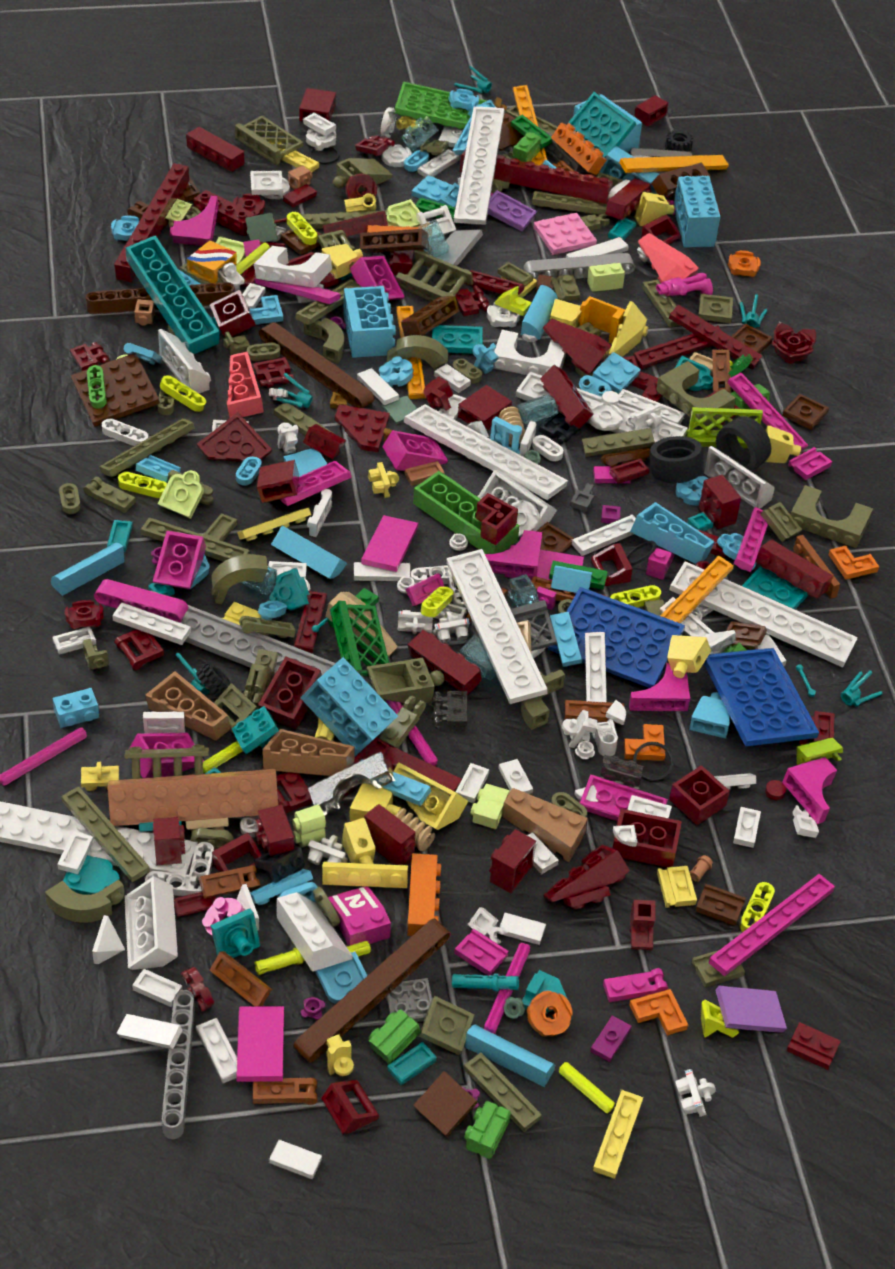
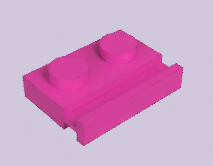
M814 447L789 460L788 466H792L797 474L807 480L831 467L832 461L821 452H817Z
M473 929L470 935H467L455 948L454 954L486 975H491L502 963V960L507 958L508 950Z

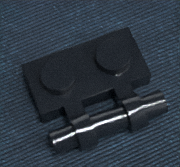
M557 409L539 425L538 431L552 439L556 435L559 436L557 442L563 444L569 441L571 435L576 434L580 429L574 425L570 426L565 421V415L561 414Z

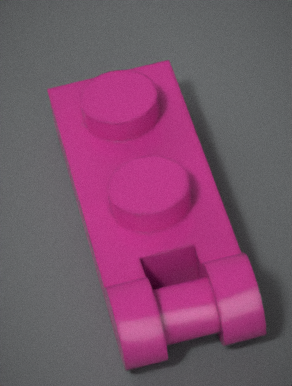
M660 968L646 973L604 979L603 982L609 1002L644 997L668 990L667 983L663 981V971ZM655 981V985L649 984V982Z

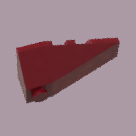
M551 319L543 327V330L550 338L562 346L564 354H569L573 359L572 363L587 375H590L601 364L602 360H605L612 347L606 340L597 335L555 319Z
M600 845L581 860L583 864L580 867L572 868L569 871L568 878L559 880L543 896L549 901H558L619 882L625 878V874L630 870L618 850Z

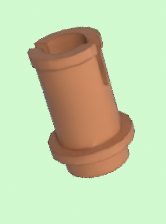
M703 855L697 859V864L689 872L693 881L699 882L706 871L712 868L713 861L711 858Z

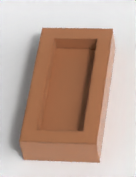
M436 461L405 469V476L410 485L413 486L421 484L438 471L443 474L445 472L439 462Z

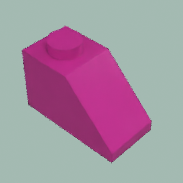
M656 548L648 559L646 575L664 580L675 554Z

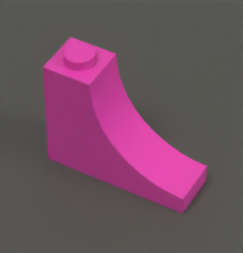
M217 196L210 197L208 205L199 215L184 221H174L173 227L170 228V236L173 238V243L203 246L208 241L213 242L219 206Z
M524 530L520 541L511 549L496 554H485L493 573L531 578L537 577L542 532Z
M666 663L664 676L659 683L643 691L631 692L629 711H688L690 693L687 672L683 678H677L674 676L669 663Z
M826 757L788 768L782 781L817 824L825 821L830 807L824 800L822 789L832 784L837 772L836 768Z

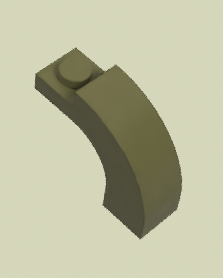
M324 318L323 321L317 320L310 325L304 324V334L325 341L323 357L330 362L338 364L344 355V333L335 322Z
M421 335L402 337L397 340L396 347L391 348L387 352V362L396 356H400L402 359L417 357L427 361L433 369L448 362V350L437 340Z
M255 554L240 555L221 563L211 575V593L214 595L215 603L222 604L229 588L238 582L254 581L262 583L268 571L266 556Z
M561 669L554 673L551 672L547 676L540 672L547 687V694L563 688L565 674ZM545 695L521 702L523 719L531 730L548 723L550 710L541 699Z
M119 880L100 892L91 895H82L72 891L64 881L45 891L47 905L60 917L74 922H94L103 919L104 915L110 916L112 915V905L118 904L125 898L124 885Z

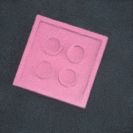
M577 213L534 222V229L553 255L591 247L597 243L596 238Z

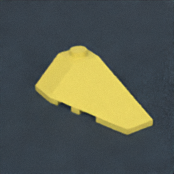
M631 301L624 312L623 323L619 325L617 337L614 338L608 357L613 352L623 357L641 342L643 336L647 335V319Z
M399 762L394 769L395 773L431 787V793L421 806L407 801L410 808L415 811L421 821L439 830L459 819L468 800Z

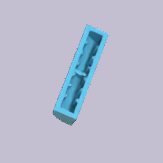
M540 285L522 321L521 335L528 334L535 336L536 339H541L544 332L543 327L550 320L554 301L558 299L556 293L551 288Z
M281 526L271 544L298 561L307 563V566L329 579L337 577L347 564V562L284 526Z
M114 543L51 578V585L62 596L124 563L123 546L120 543Z
M475 1024L466 1033L465 1048L477 1054L482 1053L487 1059L543 1087L546 1086L555 1070V1064Z

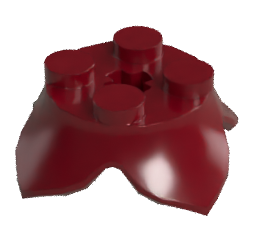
M779 322L774 330V340L772 341L775 352L789 364L807 358L808 354L814 351L812 347L816 342V330L802 329L795 333L792 327Z

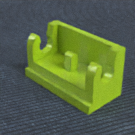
M833 737L797 746V764H804L823 757L827 759L833 757L836 761H840L842 758L838 753H843V747Z

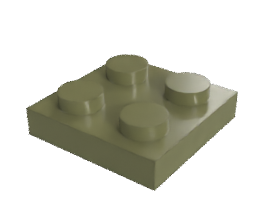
M700 295L698 317L705 321L731 323L732 297Z
M434 996L428 1008L419 1037L460 1055L474 1014Z

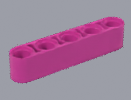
M109 579L103 580L94 594L95 600L100 604L118 608L121 603H125L181 623L189 608L183 600Z

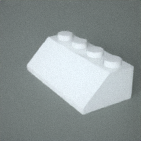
M162 329L158 330L160 356L163 357L162 360L176 378L197 393L210 390V375L203 370L200 362L195 360L193 353L187 350L185 343H182L178 337Z
M712 446L709 447L704 474L710 478L723 474L741 496V499L753 507L760 509L772 500L774 486Z
M497 470L493 471L478 495V498L482 499L489 493L510 505L516 501L532 503L539 512V524L535 531L546 522L549 523L557 511L510 477Z
M153 876L125 896L128 968L131 970L163 967L178 957L173 885Z
M297 892L277 898V919L312 972L353 959L352 954L315 902Z

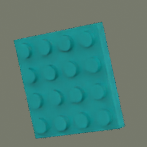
M595 92L591 94L569 121L575 127L576 132L578 131L583 134L585 140L592 142L595 149L597 148L604 153L603 156L605 158L614 147H618L637 125L634 120Z

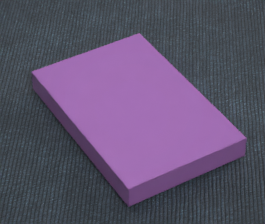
M498 190L490 197L488 208L489 215L522 232L537 214L536 210Z
M718 986L715 990L726 1028L784 1033L787 1029L776 991Z

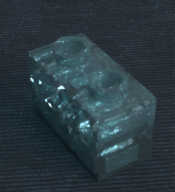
M428 116L424 119L420 117L414 122L415 126L413 128L409 126L403 131L405 134L401 139L412 152L439 131Z

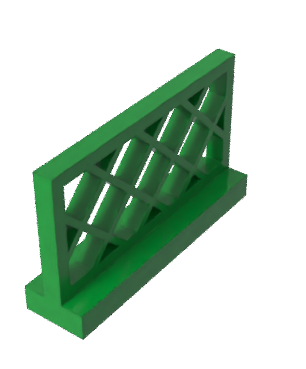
M339 600L330 609L341 658L344 657L361 676H369L367 670H362L360 661L367 666H373L377 662L380 664L389 663L376 606L346 604V601ZM348 611H352L357 617L352 619ZM364 611L371 613V621L362 614ZM358 618L367 624L365 629L356 622ZM352 626L361 633L359 637L353 633ZM369 627L375 631V638L367 632ZM363 635L371 641L369 646L360 639ZM356 644L365 650L363 654L357 650ZM373 644L379 648V655L371 649ZM367 652L376 659L373 663L365 657Z

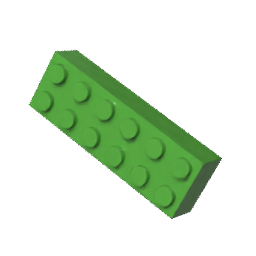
M436 472L414 488V505L456 534H463L469 543L479 550L482 549L485 554L504 552L518 541L520 527L518 524L497 545L481 538L482 522L476 519L477 503L481 499L442 472Z

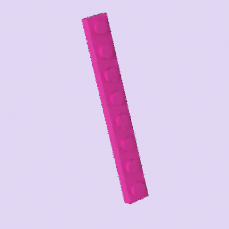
M818 874L711 956L708 963L723 976H726L834 891L835 886Z

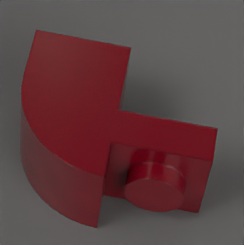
M437 377L426 385L423 393L429 407L433 409L440 407L445 411L452 408L448 399L453 396V392L447 380Z
M633 901L630 917L631 949H653L655 901Z

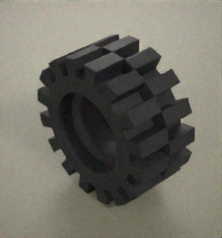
M672 130V132L667 133L665 148L671 151L691 152L694 138L688 131L685 133V130Z
M207 662L196 672L201 683L216 697H219L231 684L230 680L225 677L226 675L211 662Z

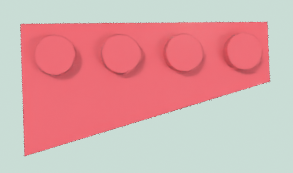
M248 352L231 355L227 401L229 417L231 418L237 412L242 417L263 413L262 399Z

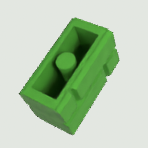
M527 133L513 148L514 155L512 158L519 159L522 162L531 161L540 152L541 137L534 133Z
M399 1009L396 1013L392 1012L388 1015L385 1024L380 1029L376 1028L371 1033L370 1047L388 1064H391L420 1034V1027L417 1022Z
M489 1101L485 1102L483 1108L478 1107L474 1115L476 1122L473 1127L468 1126L464 1135V1139H467V1150L491 1159L510 1122V1110L501 1106L498 1107Z

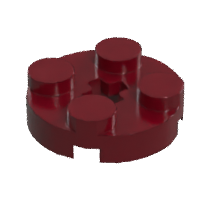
M360 173L349 177L346 185L347 199L360 198L365 194H372L376 197L377 185L370 176ZM360 186L365 188V190L362 191V194H360V192L358 191Z
M243 194V197L239 199L236 197L233 201L234 204L254 213L255 216L261 215L265 210V202L260 200L258 195Z
M91 600L74 602L71 608L68 609L66 607L64 611L65 620L72 629L88 626L98 627L104 618L103 606L100 603L99 606L95 605L94 601Z
M193 966L183 971L181 975L186 984H190L187 990L194 995V999H198L196 1002L200 1010L204 1012L213 1006L214 1000L208 987H205L202 982L203 978L198 970Z

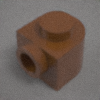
M539 274L535 294L540 285L547 286L553 290L554 284L551 283V276Z

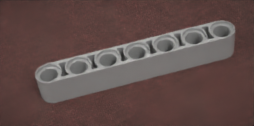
M617 253L533 260L526 262L523 268L525 272L533 276V279L538 281L539 274L553 276V278L563 275H573L575 279L588 278L589 266L620 263L626 275L634 271L635 265L630 254Z
M188 990L177 992L173 1001L171 1024L180 1025L183 1030L174 1048H169L162 1111L163 1134L168 1139H177L184 1131L195 1015L194 995ZM178 1102L179 1104L172 1105L171 1103Z

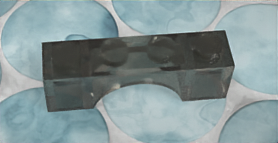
M379 752L341 772L335 773L323 781L317 782L309 787L308 790L313 805H320L324 815H327L341 808L343 796L353 786L370 784L379 789L395 781L388 760L382 752Z

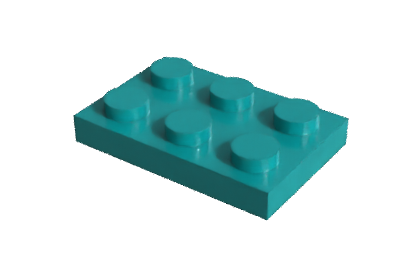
M438 325L432 329V338L440 342L448 352L473 354L474 346L483 344V327Z

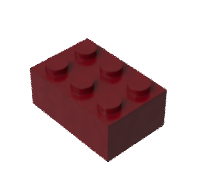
M285 656L258 704L259 709L265 706L274 721L297 730L309 708L301 697L322 676L321 670Z
M620 809L617 826L634 825L637 846L625 845L614 837L613 849L618 850L621 857L668 868L673 867L682 821Z

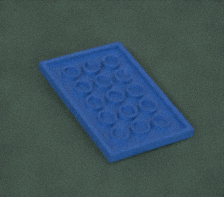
M582 587L578 589L566 611L570 615L582 663L586 664L585 633L605 632L606 672L648 688L658 683L666 663H668L667 656L672 635L682 636L685 630V625ZM557 645L548 647V650L559 654Z
M774 648L709 654L704 665L745 746L818 737L819 731Z

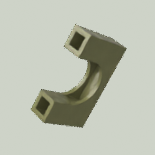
M689 361L658 377L656 391L689 417H691L692 407L734 409L736 398L725 389L706 398H696L684 391L698 383L700 372ZM696 414L695 417H697L698 419H701V418H703L705 415H704V414ZM716 414L715 416H713L715 420H718L719 418L723 417L720 414ZM708 419L703 424L708 426L713 422Z
M805 485L790 515L793 517V520L805 531L857 548L870 522L873 508L856 503L851 514L846 519L838 521L826 519L816 510L822 491Z

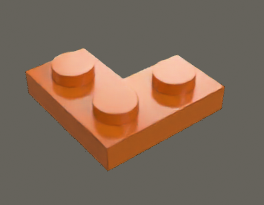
M847 546L830 549L829 551L830 558L845 580L875 573L879 570V565L871 554L854 558Z
M644 724L643 739H625V759H633L637 748L644 743L658 742L665 745L663 725ZM655 745L646 746L638 752L636 760L664 761L665 750Z
M671 989L630 1000V1008L638 1023L659 1018L666 1035L687 1030L688 1023Z

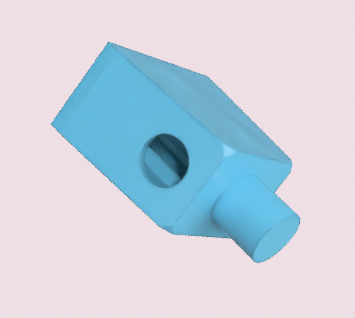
M714 692L710 697L702 696L692 715L689 730L726 738L729 727V713L719 693Z

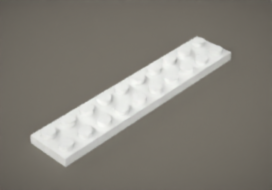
M473 108L454 223L486 225L504 118V108Z
M529 372L516 390L515 396L556 411L558 405L550 399L551 395L542 387L544 385L540 380L542 376ZM576 388L590 409L594 405L602 403V397ZM619 403L617 407L623 412V422L619 428L611 431L615 433L634 431L635 427L631 423L630 415L641 411ZM665 419L659 423L658 427H649L652 429L655 443L667 437H685L688 429Z
M426 404L404 418V423L410 427L419 430L426 436L432 437L439 443L452 448L454 451L467 456V458L480 463L484 467L504 473L543 499H550L567 486L568 480Z
M480 549L447 558L449 570L509 703L513 704L547 694L544 680L483 550Z
M685 561L670 585L669 590L681 595L704 569ZM723 579L700 603L742 623L765 626L767 634L841 667L845 665L858 638L726 579Z
M0 802V842L63 854L73 831L92 836L76 817ZM114 826L150 866V872L161 871L188 875L198 842L185 840L186 855H181L182 863L156 865L154 833L139 832L136 829ZM94 839L88 855L107 859L112 865L118 866Z

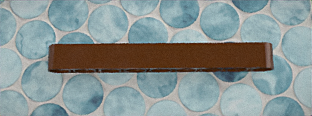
M230 282L189 285L202 306H210V304L235 292V286ZM145 288L94 291L87 293L86 306L90 314L135 311L137 300H152ZM141 307L142 310H149V307Z
M272 322L259 330V336L263 342L278 344L281 355L332 392L340 394L351 406L365 408L374 402V395L368 388L277 323Z
M435 918L431 919L295 1041L293 1048L309 1063L314 1062L328 1050V1038L336 1035L342 1037L440 949L450 938L451 932Z

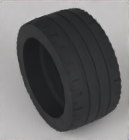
M743 416L732 420L716 436L717 449L750 471L758 468L770 457L772 448L769 436L764 428L750 417ZM737 436L746 443L750 454L742 448Z
M684 436L667 437L658 440L650 448L651 472L654 478L660 481L684 483L696 479L703 472L702 445L693 438Z

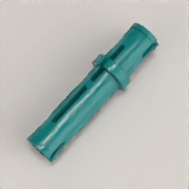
M496 973L494 975L453 974L452 988L493 989V991L504 989L518 990L519 976H500Z

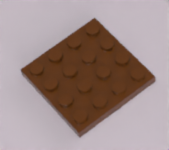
M136 353L99 365L104 373L107 400L106 405L102 408L97 409L91 406L87 370L70 375L94 427L101 425L106 419L115 420L160 404L159 398ZM95 385L92 388L98 389L101 385Z

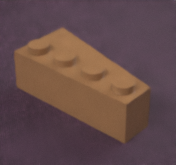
M176 671L145 694L150 710L154 712H184L186 727L215 741L231 729L228 715Z
M280 729L263 748V770L276 769V771L347 777L354 768L355 746Z
M515 788L511 789L504 801L503 818L522 831L526 830L530 834L533 832L539 840L549 846L548 849L554 853H560L564 860L570 862L586 833L588 818Z

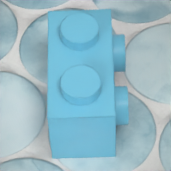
M92 688L53 698L54 712L60 728L100 718L98 703Z

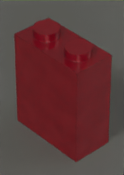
M307 88L299 107V121H303L305 117L313 113L330 121L336 106V92Z
M485 385L458 404V418L467 424L482 421L486 431H488L492 427V420L496 416L499 418V414L503 409L511 407L512 401L488 385Z
M295 459L260 467L257 489L262 503L297 495L299 472Z
M380 804L376 805L364 815L376 851L394 865L411 863L412 853L414 854L416 832Z

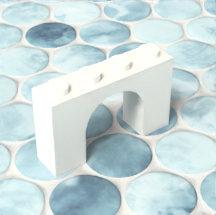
M272 246L254 263L256 279L315 288L332 270L331 255L315 253L303 264L287 266L289 263L287 248Z
M501 331L497 347L494 351L499 356L498 360L493 363L494 369L525 375L533 372L541 376L553 365L562 369L566 354L562 351L563 348L559 343L551 340L548 350L543 356L536 358L524 357L516 351L518 333Z

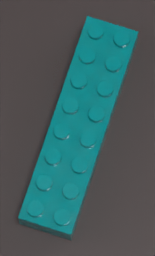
M156 235L126 247L127 262L176 337L182 343H185L187 350L194 355L219 344L218 328Z

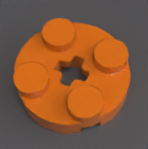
M737 251L735 255L731 254L729 256L728 267L733 275L754 277L760 269V258L758 256L757 258L754 257V253L749 251Z
M544 991L535 996L527 1007L528 1020L532 1028L541 1036H556L569 1027L572 1007L564 995L552 991ZM546 1008L554 1010V1019L546 1017Z

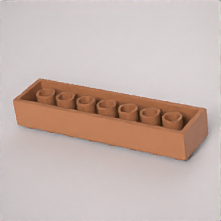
M276 769L109 781L110 822L113 826L153 822V819L179 817V821L258 816V810L278 806Z

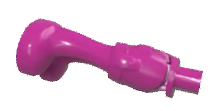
M697 273L695 276L684 279L672 278L668 281H663L661 284L656 285V290L660 295L664 294L665 296H684L694 290H700L701 294L712 295L713 286L705 273Z

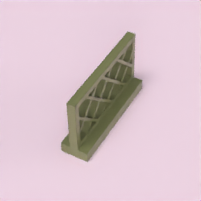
M260 116L245 125L240 123L235 125V138L275 165L281 163L282 157L303 146L301 140L264 116ZM257 129H266L265 131H257Z

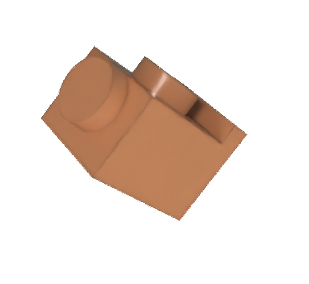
M303 165L288 172V182L294 190L305 184L309 185L310 179L313 178L312 172Z
M137 300L134 312L135 323L143 326L152 324L153 317L155 316V304L152 300ZM141 307H149V310H142Z

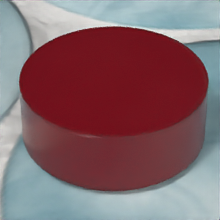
M778 780L769 781L765 788L766 796L772 800L784 798L786 786Z

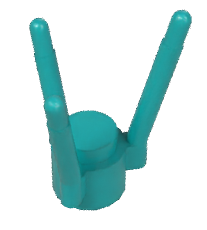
M469 66V68L481 78L479 79L471 75V78L477 81L478 88L454 83V86L477 91L480 94L482 92L488 93L492 87V83L488 81V78L484 77L472 66Z
M758 294L755 295L752 311L745 315L743 302H740L742 324H747L753 328L760 327V323L767 312V309H764L760 317L755 312Z
M284 373V376L302 392L296 395L288 391V395L295 398V401L279 397L276 400L296 405L300 408L302 406L308 408L313 400V396L309 394L310 391L302 387L287 373Z
M176 653L182 664L195 678L191 685L203 695H208L210 690L206 689L205 685L198 679L196 675L197 670L195 668L192 669L180 653Z
M869 671L861 679L860 677L863 673L859 672L841 693V699L846 705L851 706L854 704L857 707L859 704L883 694L882 691L860 699L861 691L858 687L872 674V671Z

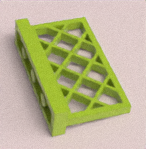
M692 407L689 429H687L686 435L699 441L702 447H716V436L723 428L720 423L725 420L731 422L732 419L730 417L739 415L740 417L757 416L754 420L761 425L763 411ZM696 414H704V415H705V416H704L703 418H701V419H698L697 417H695ZM716 414H720L723 416L718 420H715L713 418V416H715ZM708 419L711 420L713 423L707 427L703 424ZM697 426L703 428L702 430H693ZM716 426L720 429V430H711L712 428H714V427H716ZM737 436L742 448H748L746 443Z

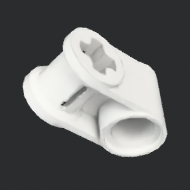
M609 719L608 722L597 723V730L592 735L598 752L602 756L611 757L616 753L618 740L614 722L612 719Z

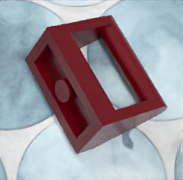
M663 215L643 226L641 238L649 233L656 237L667 232L671 237L663 240V242L669 245L679 240L681 234L670 217Z
M620 543L613 544L591 557L595 569L604 570L601 562L613 560L618 572L606 578L605 586L631 582L633 569Z
M246 833L212 851V864L218 872L228 871L227 864L247 853H250L254 859L262 855L252 837Z
M358 1080L331 1083L321 1098L342 1134L351 1133L376 1121L380 1117ZM353 1090L367 1113L358 1114L345 1093Z

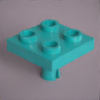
M263 706L255 710L243 721L238 722L232 728V731L242 750L247 754L259 745L263 749L266 746L265 743L268 744L271 740L270 737L279 732V729L269 711Z
M251 908L211 925L217 956L220 952H226L232 958L239 955L246 956L253 949L260 947L255 916Z

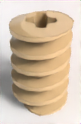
M507 407L500 412L499 418L512 425L522 427V434L519 438L520 444L525 434L520 412L516 407ZM512 434L509 435L510 445H512Z
M401 809L395 816L416 832L415 847L419 851H425L435 838V833L431 834L432 827L428 826L425 828L426 823L424 821L419 823L418 817L412 820L413 814L408 813L406 815V809Z

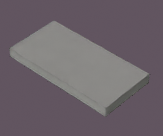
M482 230L454 231L433 257L458 266L482 237Z

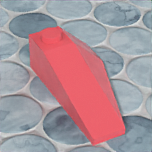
M650 233L638 240L645 256L651 260L653 270L657 271L658 279L661 283L672 278L684 279L695 276L699 269L688 256Z

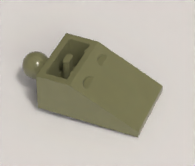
M348 158L336 164L337 176L333 179V185L338 189L346 187L349 177L360 173L370 176L376 185L392 178L393 175L375 159ZM362 186L358 189L359 192L365 190Z
M423 658L367 666V672L375 692L385 700L404 703L409 696H414L417 699L416 704L420 700L425 703L432 702L434 687L444 682L442 672L436 670L429 674Z

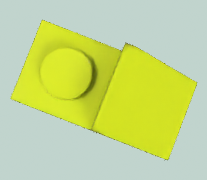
M518 286L504 292L495 301L496 305L521 316L527 313L532 303L518 297Z
M707 1000L702 1001L701 1023L705 1038L716 1030L731 1037L739 1034L738 1029L725 1027L719 1006Z

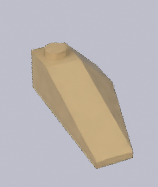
M340 592L329 603L325 617L332 621L330 609L339 600L346 601V604L365 605V603L350 592ZM348 611L352 619L357 617L352 611ZM364 611L362 614L371 621V613ZM360 618L356 621L364 629L367 626ZM380 624L389 658L398 646ZM352 626L353 633L359 637L361 633ZM369 627L367 632L375 638V631ZM364 635L360 638L368 646L370 645L371 641ZM373 644L371 649L379 655V648Z

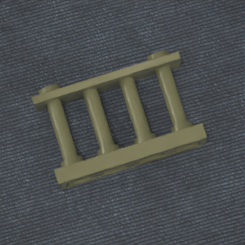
M417 249L414 251L416 263L409 273L404 275L399 272L396 276V281L401 289L431 302L438 297L455 296L464 282L470 285L473 284L472 272L462 269ZM422 265L430 268L422 280L413 278ZM436 271L444 273L436 286L427 284ZM450 276L458 279L450 292L441 290Z
M193 745L192 748L142 750V747H130L129 750L125 751V758H132V779H141L140 758H153V778L162 777L161 757H173L174 776H182V757L194 756L195 775L203 774V756H209V748H204V745Z

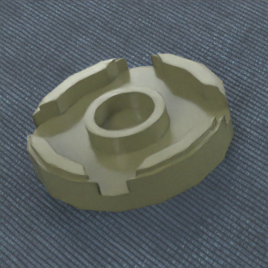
M318 887L312 890L318 907L326 917H329V923L332 927L341 924L333 905L322 888Z

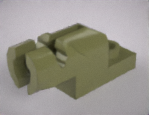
M258 649L255 664L252 663L243 694L251 701L253 700L257 707H259L258 704L273 679L279 655L277 652Z

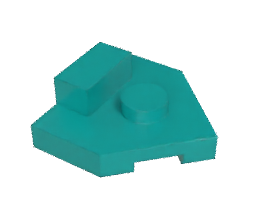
M297 568L278 575L274 590L269 597L270 600L286 604L289 610H295L309 604L307 595L310 594L305 579L300 577Z
M539 970L537 974L535 973L526 989L525 996L522 999L523 1007L527 1010L531 1000L544 991L560 993L566 997L560 980ZM546 1008V1013H545V1015L548 1014V1012H551V1011H554V1010H549L548 1008Z

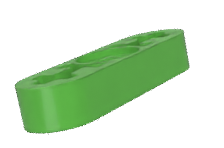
M94 365L87 370L89 399L91 406L99 409L107 403L103 369L98 365ZM95 385H101L98 389L92 388Z

